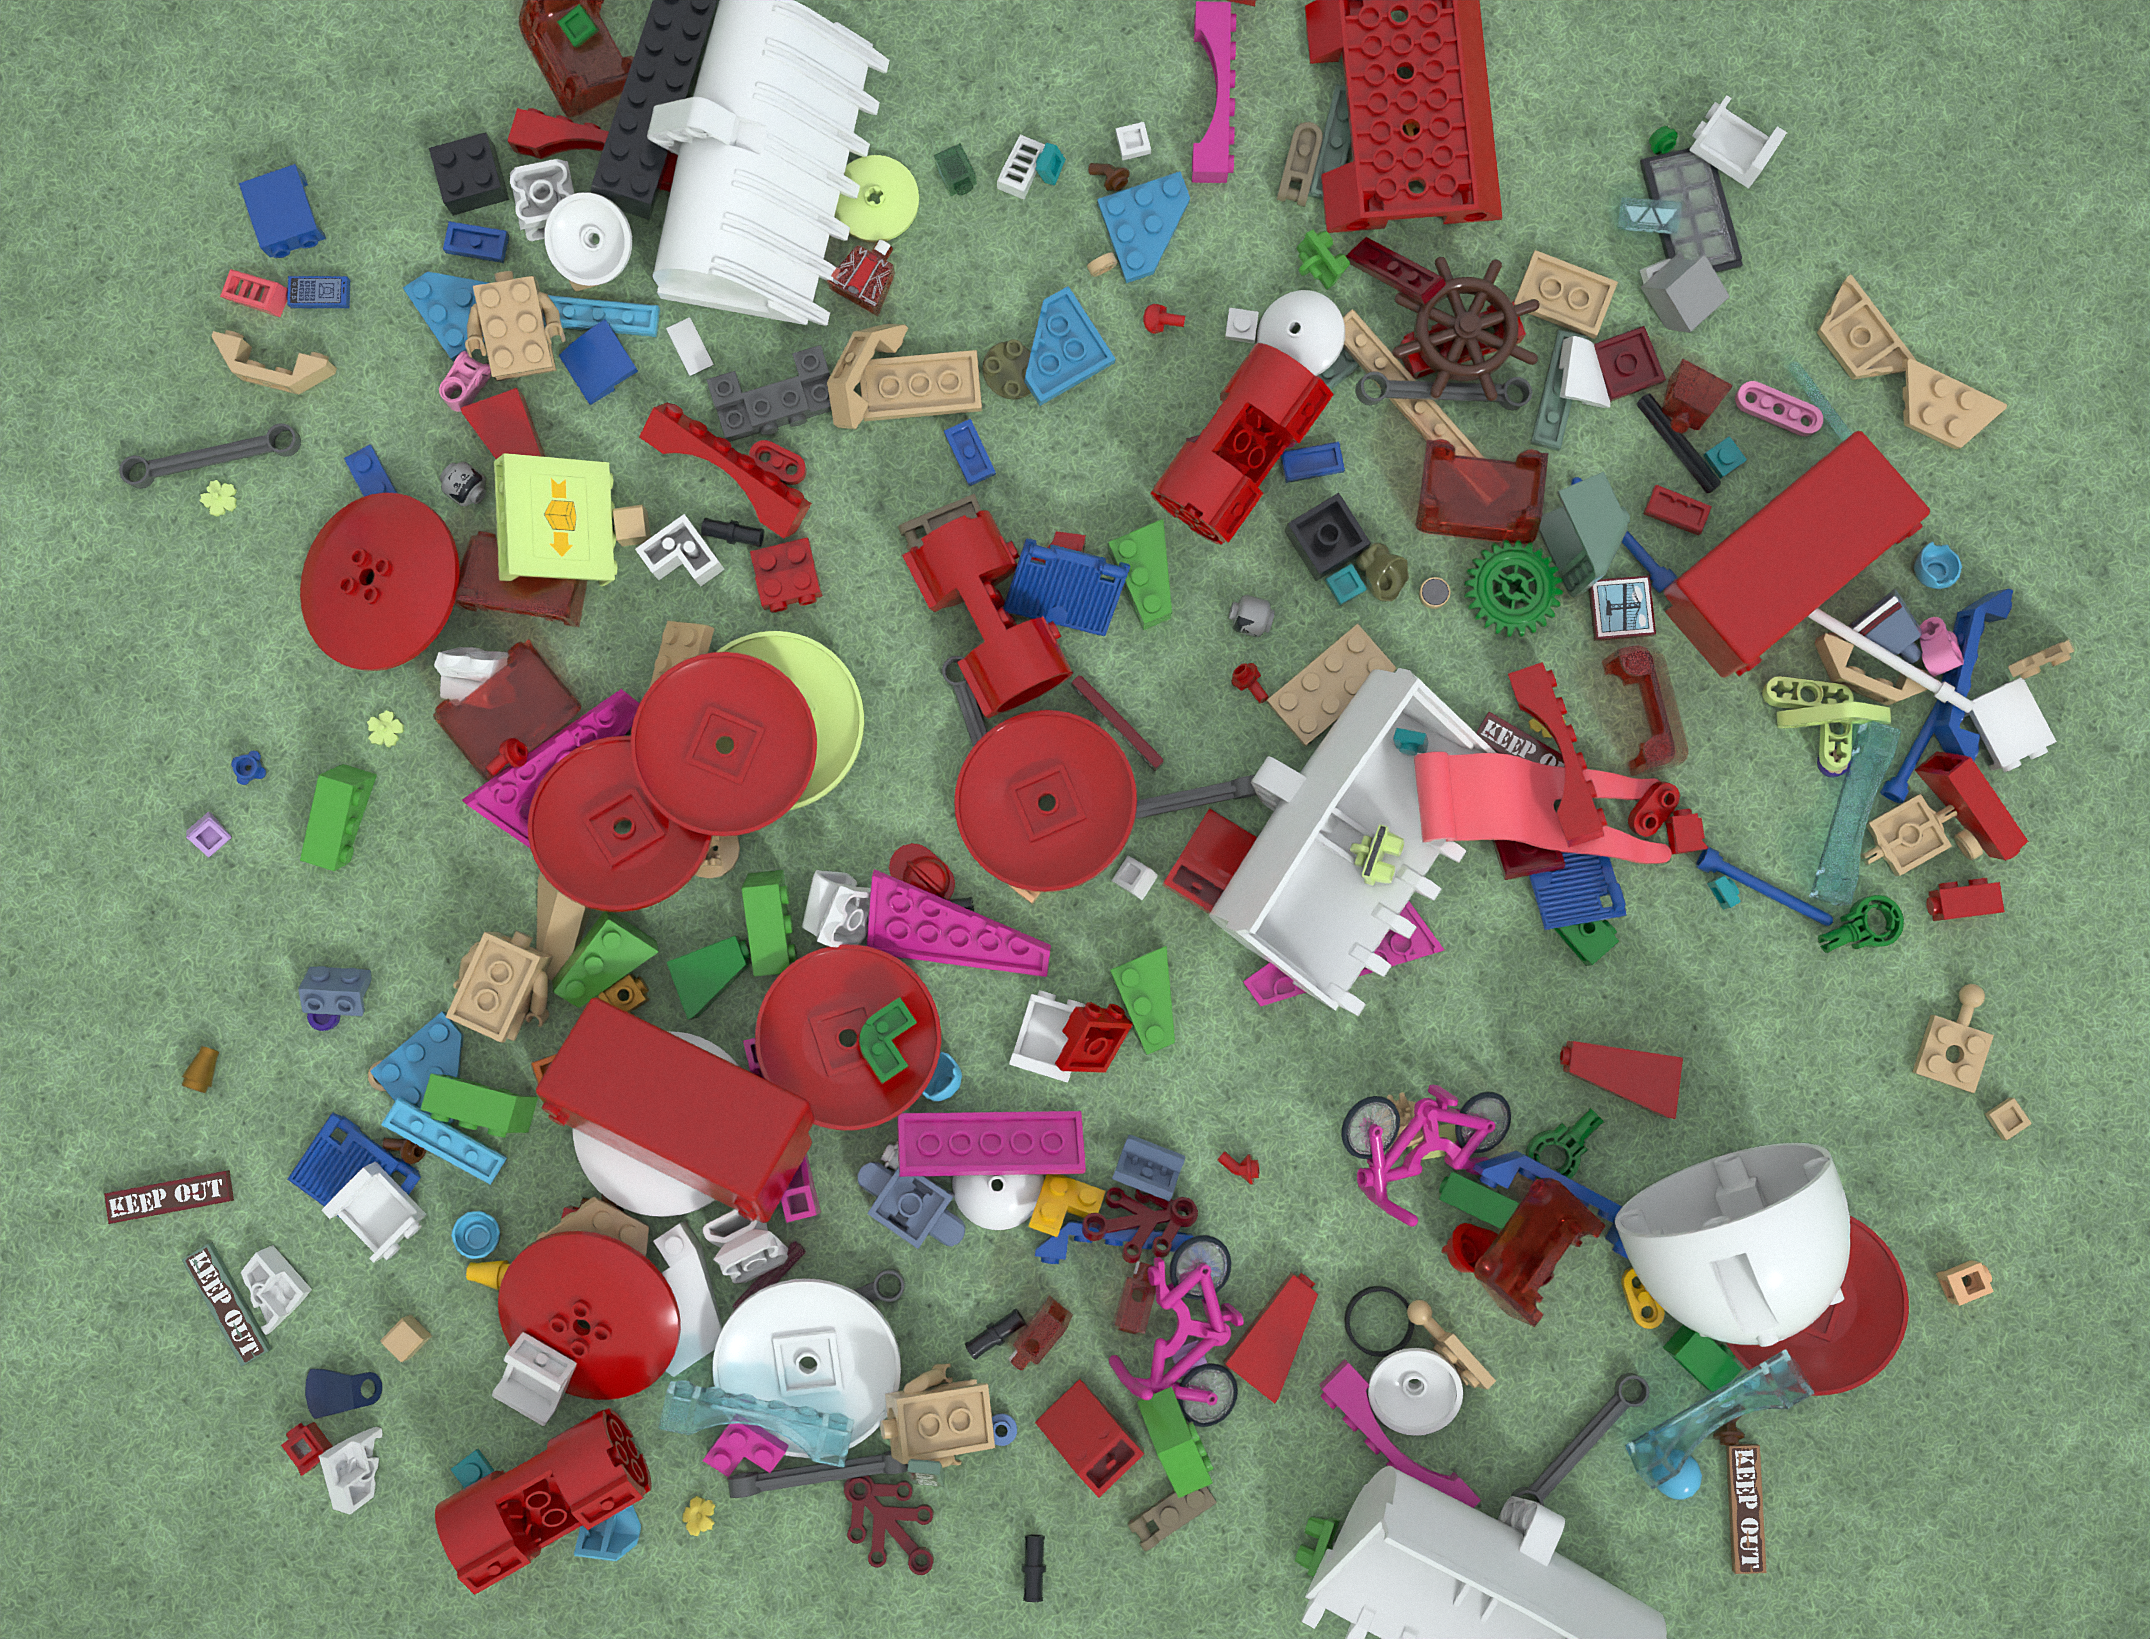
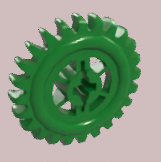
M1519 539L1515 541L1513 547H1511L1508 540H1504L1502 549L1496 543H1493L1491 545L1492 553L1485 549L1480 552L1484 560L1479 558L1472 560V563L1478 569L1470 568L1466 571L1468 575L1474 578L1464 582V586L1473 588V590L1464 595V598L1475 600L1468 606V610L1479 609L1474 619L1487 618L1484 629L1494 623L1495 635L1500 633L1503 627L1506 628V636L1508 638L1512 636L1514 629H1517L1519 637H1523L1526 627L1530 630V633L1534 634L1536 632V623L1541 627L1547 625L1544 616L1549 618L1555 617V613L1550 607L1558 608L1561 605L1554 598L1563 594L1561 589L1555 587V585L1562 583L1563 579L1553 575L1559 570V567H1549L1552 557L1549 556L1543 559L1541 557L1543 548L1533 552V544L1531 542L1525 548H1522V543ZM1513 567V572L1509 575L1500 570ZM1518 567L1527 571L1532 578L1527 580L1523 575L1519 574ZM1493 581L1498 584L1496 594L1493 593ZM1533 581L1535 583V595L1529 591V583ZM1512 584L1517 586L1513 595L1508 592ZM1496 598H1499L1503 603L1508 604L1509 608L1501 605ZM1520 600L1527 604L1523 608L1514 609L1515 604Z

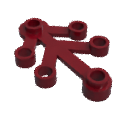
M1112 1187L1107 1191L1106 1204L1113 1209L1122 1207L1134 1215L1107 1220L1099 1213H1090L1083 1220L1082 1234L1090 1241H1099L1104 1238L1106 1233L1139 1228L1133 1239L1124 1245L1122 1257L1126 1262L1136 1263L1140 1259L1143 1245L1156 1225L1169 1222L1162 1236L1154 1239L1151 1249L1156 1257L1164 1258L1168 1256L1172 1246L1171 1242L1180 1228L1190 1227L1196 1222L1198 1209L1195 1203L1187 1197H1179L1175 1200L1167 1201L1152 1194L1142 1195L1140 1190L1136 1189L1134 1194L1136 1200L1125 1195L1122 1189ZM1116 1195L1120 1200L1115 1201L1110 1196ZM1151 1201L1163 1210L1153 1211L1141 1203L1145 1204ZM1182 1211L1186 1213L1187 1216H1182L1177 1212ZM1094 1227L1098 1229L1099 1232H1092L1089 1230V1228ZM1157 1244H1163L1167 1249L1161 1250L1157 1247ZM1132 1249L1136 1251L1137 1254L1130 1255L1127 1252V1250Z
M869 1475L848 1478L844 1485V1494L847 1500L852 1503V1517L847 1537L854 1544L864 1541L867 1534L866 1527L863 1525L864 1508L866 1506L874 1515L872 1549L868 1555L869 1564L879 1568L887 1560V1552L884 1549L886 1529L908 1554L910 1570L914 1574L925 1575L932 1569L934 1563L933 1553L926 1547H919L896 1520L917 1521L921 1525H927L933 1519L934 1511L932 1507L928 1504H921L917 1508L883 1506L875 1497L893 1496L900 1501H907L912 1496L913 1486L906 1480H902L897 1484L874 1483ZM862 1483L865 1486V1492L858 1494L854 1490V1485ZM900 1486L908 1487L909 1494L907 1496H901L898 1493ZM922 1509H926L930 1513V1517L926 1520L921 1519L918 1515V1512ZM854 1528H859L862 1530L863 1536L856 1539L852 1536L851 1531ZM874 1552L882 1553L883 1560L881 1562H875L872 1559ZM919 1554L925 1555L927 1563L923 1565L918 1564L916 1556Z

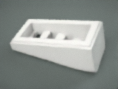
M1020 135L997 180V189L1025 200L1037 172L1035 170L1037 157L1042 153L1045 144ZM1023 145L1038 150L1036 155L1021 150ZM1020 155L1029 160H1032V163L1028 164L1017 158ZM1014 165L1028 170L1027 173L1014 169ZM1010 174L1023 179L1022 183L1009 178Z

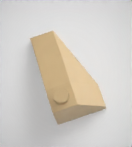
M540 872L537 890L536 949L553 956L546 971L548 979L553 980L580 944L592 908L575 903L562 895Z

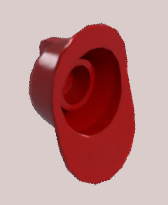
M911 843L901 846L892 855L889 864V871L892 877L938 897H945L946 900L951 898L955 888L953 873L928 848L920 844Z
M1469 1223L1457 1225L1452 1236L1447 1241V1245L1442 1247L1441 1250L1443 1254L1447 1255L1453 1268L1462 1273H1475L1489 1278H1500L1511 1269L1512 1255L1507 1242L1499 1234Z

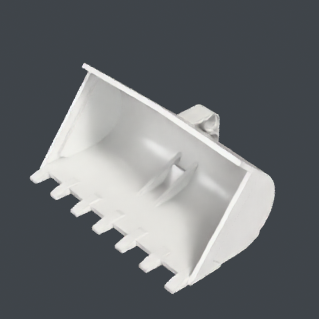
M794 0L719 1L693 97L654 106L647 134L649 140L678 155L653 272V279L658 285L657 293L661 299L807 325L808 320L823 326L828 325L830 312L813 303L819 277L832 282L833 278L838 281L836 277L840 274V269L825 261L824 255L829 235L843 241L848 240L850 227L834 218L839 194L856 199L859 193L860 185L844 175L849 151L862 157H867L870 146L868 142L854 133L858 110L860 109L871 115H877L880 102L863 91L867 70L870 67L876 71L887 73L890 61L872 48V43L840 23H832Z
M1398 668L1395 673L1379 669L1372 670L1300 773L1270 756L1266 758L1252 779L1251 784L1260 801L1274 812L1209 914V917L1220 928L1239 943L1275 965L1294 980V985L1335 1011L1340 1006L1357 1016L1360 1015L1366 1004L1348 991L1364 967L1382 977H1385L1391 968V964L1374 952L1389 929L1408 939L1417 927L1399 915L1413 893L1417 892L1435 901L1442 890L1431 880L1424 877L1439 853L1460 863L1466 853V850L1456 842H1446V839L1422 843L1414 756L1403 754L1399 749H1396L1393 740L1396 728L1426 733L1429 742L1427 752H1446L1448 755L1496 753L1410 670ZM1380 824L1387 826L1390 833L1403 838L1405 843L1400 857L1388 853L1384 854L1382 862L1395 866V873L1391 884L1375 881L1374 886L1364 883L1365 878L1361 876L1367 858L1363 867L1356 866L1354 863L1357 855L1352 853L1350 848L1352 843L1361 844L1364 836L1372 838L1371 848Z
M1386 1466L1377 1472L1369 1483L1364 1485L1356 1498L1333 1549L1326 1550L1306 1593L1305 1598L1309 1599L1301 1619V1622L1315 1629L1325 1609L1351 1622L1345 1639H1365L1367 1632L1381 1639H1666L1667 1635L1665 1619L1659 1611L1554 1551L1565 1526V1518L1537 1502L1512 1496L1506 1501L1498 1520L1392 1466Z

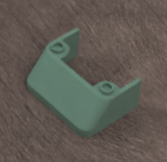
M1604 471L1558 491L1557 494L1563 506L1534 518V522L1555 566L1559 567L1558 573L1563 579V584L1568 594L1573 598L1585 593L1607 573L1627 532V524L1630 523L1629 514L1624 506L1620 507Z

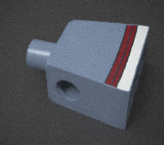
M1893 589L1848 625L1851 629L1894 655L1899 654L1904 661L1911 665L1922 657L1923 652L1914 643L1922 635L1921 628L1896 589Z

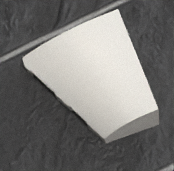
M1576 336L1563 339L1559 369L1564 370L1560 397L1582 401V404L1610 408V399L1594 344L1587 339Z
M274 1245L256 1252L241 1271L244 1283L250 1290V1299L253 1307L260 1306L262 1314L268 1323L261 1327L265 1335L271 1333L291 1314L312 1290Z
M373 1427L358 1433L319 1455L334 1510L352 1514L374 1497L376 1485L374 1476L378 1469L379 1458L372 1457L375 1439L382 1438L381 1428Z

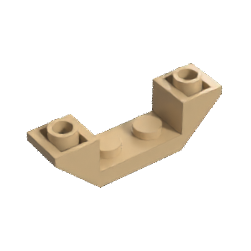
M883 324L853 332L827 381L833 423L836 427L856 429L858 424L861 423L869 403L853 390L860 382L861 375L875 351L896 353L897 349L902 345L903 338L908 330L905 324Z
M226 330L225 334L215 331L212 333V339L231 372L246 382L299 395L333 376L337 370L328 361L329 357L317 352H311L310 355L299 353L293 372L280 367H276L275 371L265 369V365L248 360L252 346L243 340V335Z
M1825 633L1815 641V646L1831 682L1846 685L1855 693L1888 706L1928 690L1900 673L1894 688V684L1889 680L1883 678L1873 679L1866 676V672L1854 666L1846 667L1854 645L1846 642L1844 638L1836 633ZM1918 668L1919 670L1923 671L1924 673L1930 676V673L1928 671Z

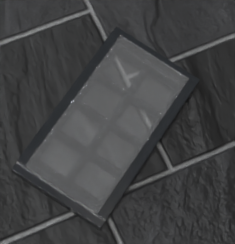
M1690 148L1641 159V170L1653 213L1660 226L1657 228L1666 259L1674 258L1679 252L1682 253L1685 259L1697 260L1705 254L1716 273L1742 267V255L1718 169L1691 152ZM1656 209L1678 211L1663 227Z

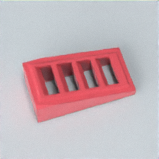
M230 269L220 297L270 315L281 317L287 302L288 289L277 282ZM240 280H243L239 294L235 295ZM253 284V287H252V289H251L249 298H246V297H247V294H248V292H249V289H250L251 285ZM265 288L261 300L259 302L258 299L260 297L262 289Z

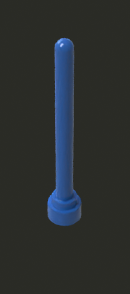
M1575 477L1571 480V485H1574L1583 480L1579 477ZM1627 530L1622 543L1650 573V579L1653 581L1651 585L1660 593L1678 577L1670 568L1667 570L1664 566L1660 567Z
M1937 701L1896 777L1886 781L1880 791L1881 795L1895 803H1903L1909 791L1907 788L1909 785L1907 781L1935 731Z
M1707 846L1708 849L1702 850L1696 862V868L1706 873L1718 871L1825 926L1833 923V917L1830 914L1723 861L1719 851Z

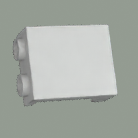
M1726 95L1721 104L1714 102L1706 114L1705 118L1709 122L1702 121L1693 133L1692 137L1696 141L1690 148V151L1749 189L1787 132L1777 126L1770 137L1728 111L1726 106L1732 98Z
M2021 677L1971 700L1975 705L1969 713L1965 712L1964 717L1970 715L1994 761L1993 764L1989 765L1991 771L2000 768L2004 772L2010 771L2022 765L2020 759L2028 755L2030 759L2037 758L2048 752L2047 746L2057 742L2025 680H2022Z
M1039 990L1038 995L1031 994L1009 1065L1068 1083L1071 1071H1061L1055 1064L1062 1048L1068 1041L1062 1030L1075 1007H1085L1086 1004L1068 999L1067 1004L1056 1002V995Z
M377 1162L363 1167L322 1209L329 1219L338 1215L374 1252L369 1258L373 1263L383 1257L387 1261L401 1248L398 1243L404 1237L407 1239L412 1237L422 1227L419 1222L426 1216V1213Z
M522 1332L506 1353L504 1361L508 1364L503 1378L493 1390L492 1396L538 1424L545 1426L561 1404L577 1363Z

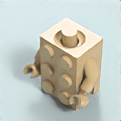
M504 271L494 274L496 282L473 286L476 303L470 309L467 323L468 339L465 342L469 357L472 358V351L475 349H480L482 356H485L487 353L492 377H496L497 381L557 371L551 338L559 335L562 342L566 341L561 326L559 310L547 294L540 292L539 283L536 278L529 276L514 279L512 271Z
M516 931L513 938L500 932H484L479 944L461 959L459 978L453 984V987L458 989L447 1012L446 1018L501 1043L505 1042L507 1038L515 1041L524 1020L530 1022L533 1017H536L539 1020L538 1027H541L549 1017V1012L546 1009L548 1001V975L546 971L553 956L530 947L533 938L522 932Z
M936 1364L932 1370L922 1373L907 1383L904 1391L886 1393L887 1420H881L880 1430L883 1440L890 1439L892 1458L902 1464H908L910 1459L940 1461L942 1468L950 1465H961L962 1461L955 1459L954 1455L995 1448L988 1384H977L976 1379L952 1382L953 1377H946L945 1375L946 1369L951 1367V1364Z

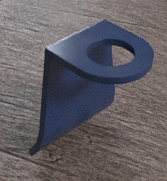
M310 1369L306 1379V1402L309 1412L314 1419L372 1405L378 1401L382 1393V1381L373 1372L350 1375L328 1369ZM367 1379L371 1380L375 1386L374 1393L369 1398H365L361 1393V1386Z

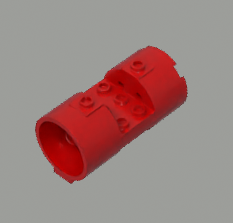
M1256 343L1220 393V400L1223 404L1219 406L1217 412L1205 429L1202 430L1195 443H1184L1155 484L1154 489L1150 493L1151 496L1166 512L1190 526V529L1196 534L1218 545H1222L1225 541L1229 543L1264 494L1258 488L1284 450L1287 447L1292 448L1296 443L1299 444L1333 397V392L1320 377L1315 376L1286 353L1270 345Z
M981 510L976 513L977 518H967L964 515L938 527L921 539L924 545L919 549L917 546L912 547L902 557L930 610L937 612L942 608L952 607L965 602L985 642L973 649L964 659L957 663L984 716L990 719L995 715L1018 708L1053 690L1070 678L1073 671L1060 648L1061 646L1057 639L1062 636L1054 621L1048 623L1042 616L1017 625L1013 616L1004 610L1005 600L995 586L1015 572L1018 564L1016 559L1020 555L1012 540L1007 543L1003 538L990 511Z
M607 1408L595 1413L550 1439L547 1443V1450L535 1455L506 1473L503 1470H496L436 1505L435 1523L441 1544L448 1559L457 1571V1578L474 1595L530 1564L531 1560L538 1557L541 1549L582 1525L587 1530L593 1528L640 1501L647 1492L651 1491V1476L643 1453L639 1455L631 1439L633 1437L632 1432L614 1410Z

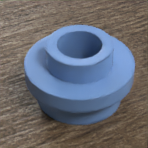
M1004 1413L994 1415L992 1423L995 1445L1005 1446L1010 1444L1017 1434L1015 1420L1010 1415ZM1004 1425L1007 1427L1008 1432L1005 1435H998L996 1427Z

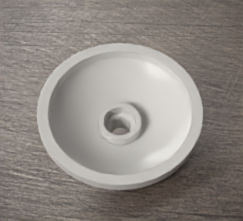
M576 193L562 199L549 214L544 233L545 246L552 264L565 278L577 284L593 286L613 280L624 270L632 251V233L626 216L613 201L596 193ZM595 233L598 234L600 238L598 244H595L593 241V235Z
M1309 290L1290 292L1274 301L1263 314L1257 332V343L1270 345L1286 353L1315 376L1323 373L1336 361L1345 341V323L1340 310L1328 297ZM1296 325H1300V331L1296 334H1293V327Z
M1043 1174L953 1176L952 1188L959 1209L971 1222L986 1229L1005 1230L1022 1224L1033 1214L1044 1183ZM995 1179H1000L1003 1182V1188L999 1191L992 1188V1181Z
M1408 1348L1396 1351L1379 1362L1369 1380L1368 1395L1373 1412L1384 1425L1402 1434L1426 1435L1436 1432L1447 1426L1455 1418L1462 1404L1463 1388L1456 1368L1445 1357L1431 1350ZM1411 1379L1419 1380V1382L1415 1384H1412L1409 1381Z

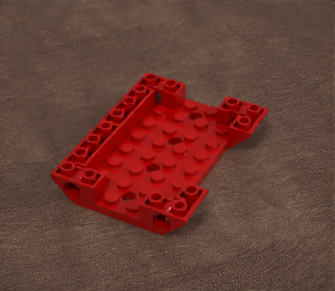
M1315 0L1305 5L1310 64L1339 62L1342 53L1353 162L1321 174L1326 231L1328 233L1385 229L1388 220L1442 216L1443 224L1502 220L1480 0ZM1393 11H1401L1406 15V20L1396 22L1392 19L1391 13ZM1400 67L1410 69L1412 77L1409 79L1399 77L1397 69ZM1405 124H1413L1418 129V134L1408 136L1403 132L1402 127ZM1419 181L1423 185L1424 191L1413 193L1409 189L1408 183Z

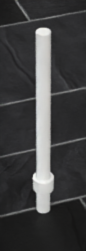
M1817 608L1807 616L1935 693L1934 697L1944 703L1948 701L1966 713H1969L1974 707L1975 703L1954 691V686L1945 681L1939 682Z

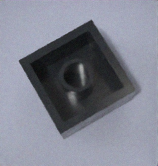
M486 132L429 148L443 203L452 215L509 200L495 145Z
M1340 493L1289 522L1284 531L1315 581L1356 558L1371 544Z

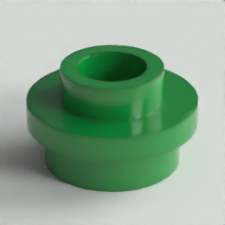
M1668 126L1660 127L1649 138L1651 151L1654 154L1668 153L1676 145L1678 133L1675 129H1670Z

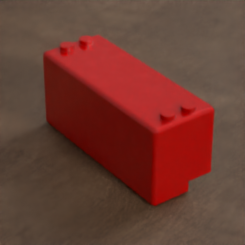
M1856 431L1664 589V595L1671 602L1672 606L1665 613L1719 676L1725 678L1736 673L1739 677L1757 666L1762 661L1759 657L1892 545L1895 543L1898 545L1907 537L1909 538L1923 527L1920 522L1930 514V508L1862 431Z
M597 997L590 999L536 1087V1093L543 1101L541 1109L549 1114L548 1118L561 1126L566 1124L738 1210L737 1213L753 1222L757 1220L766 1223L770 1220L812 1145L808 1132L815 1122V1116L808 1100Z

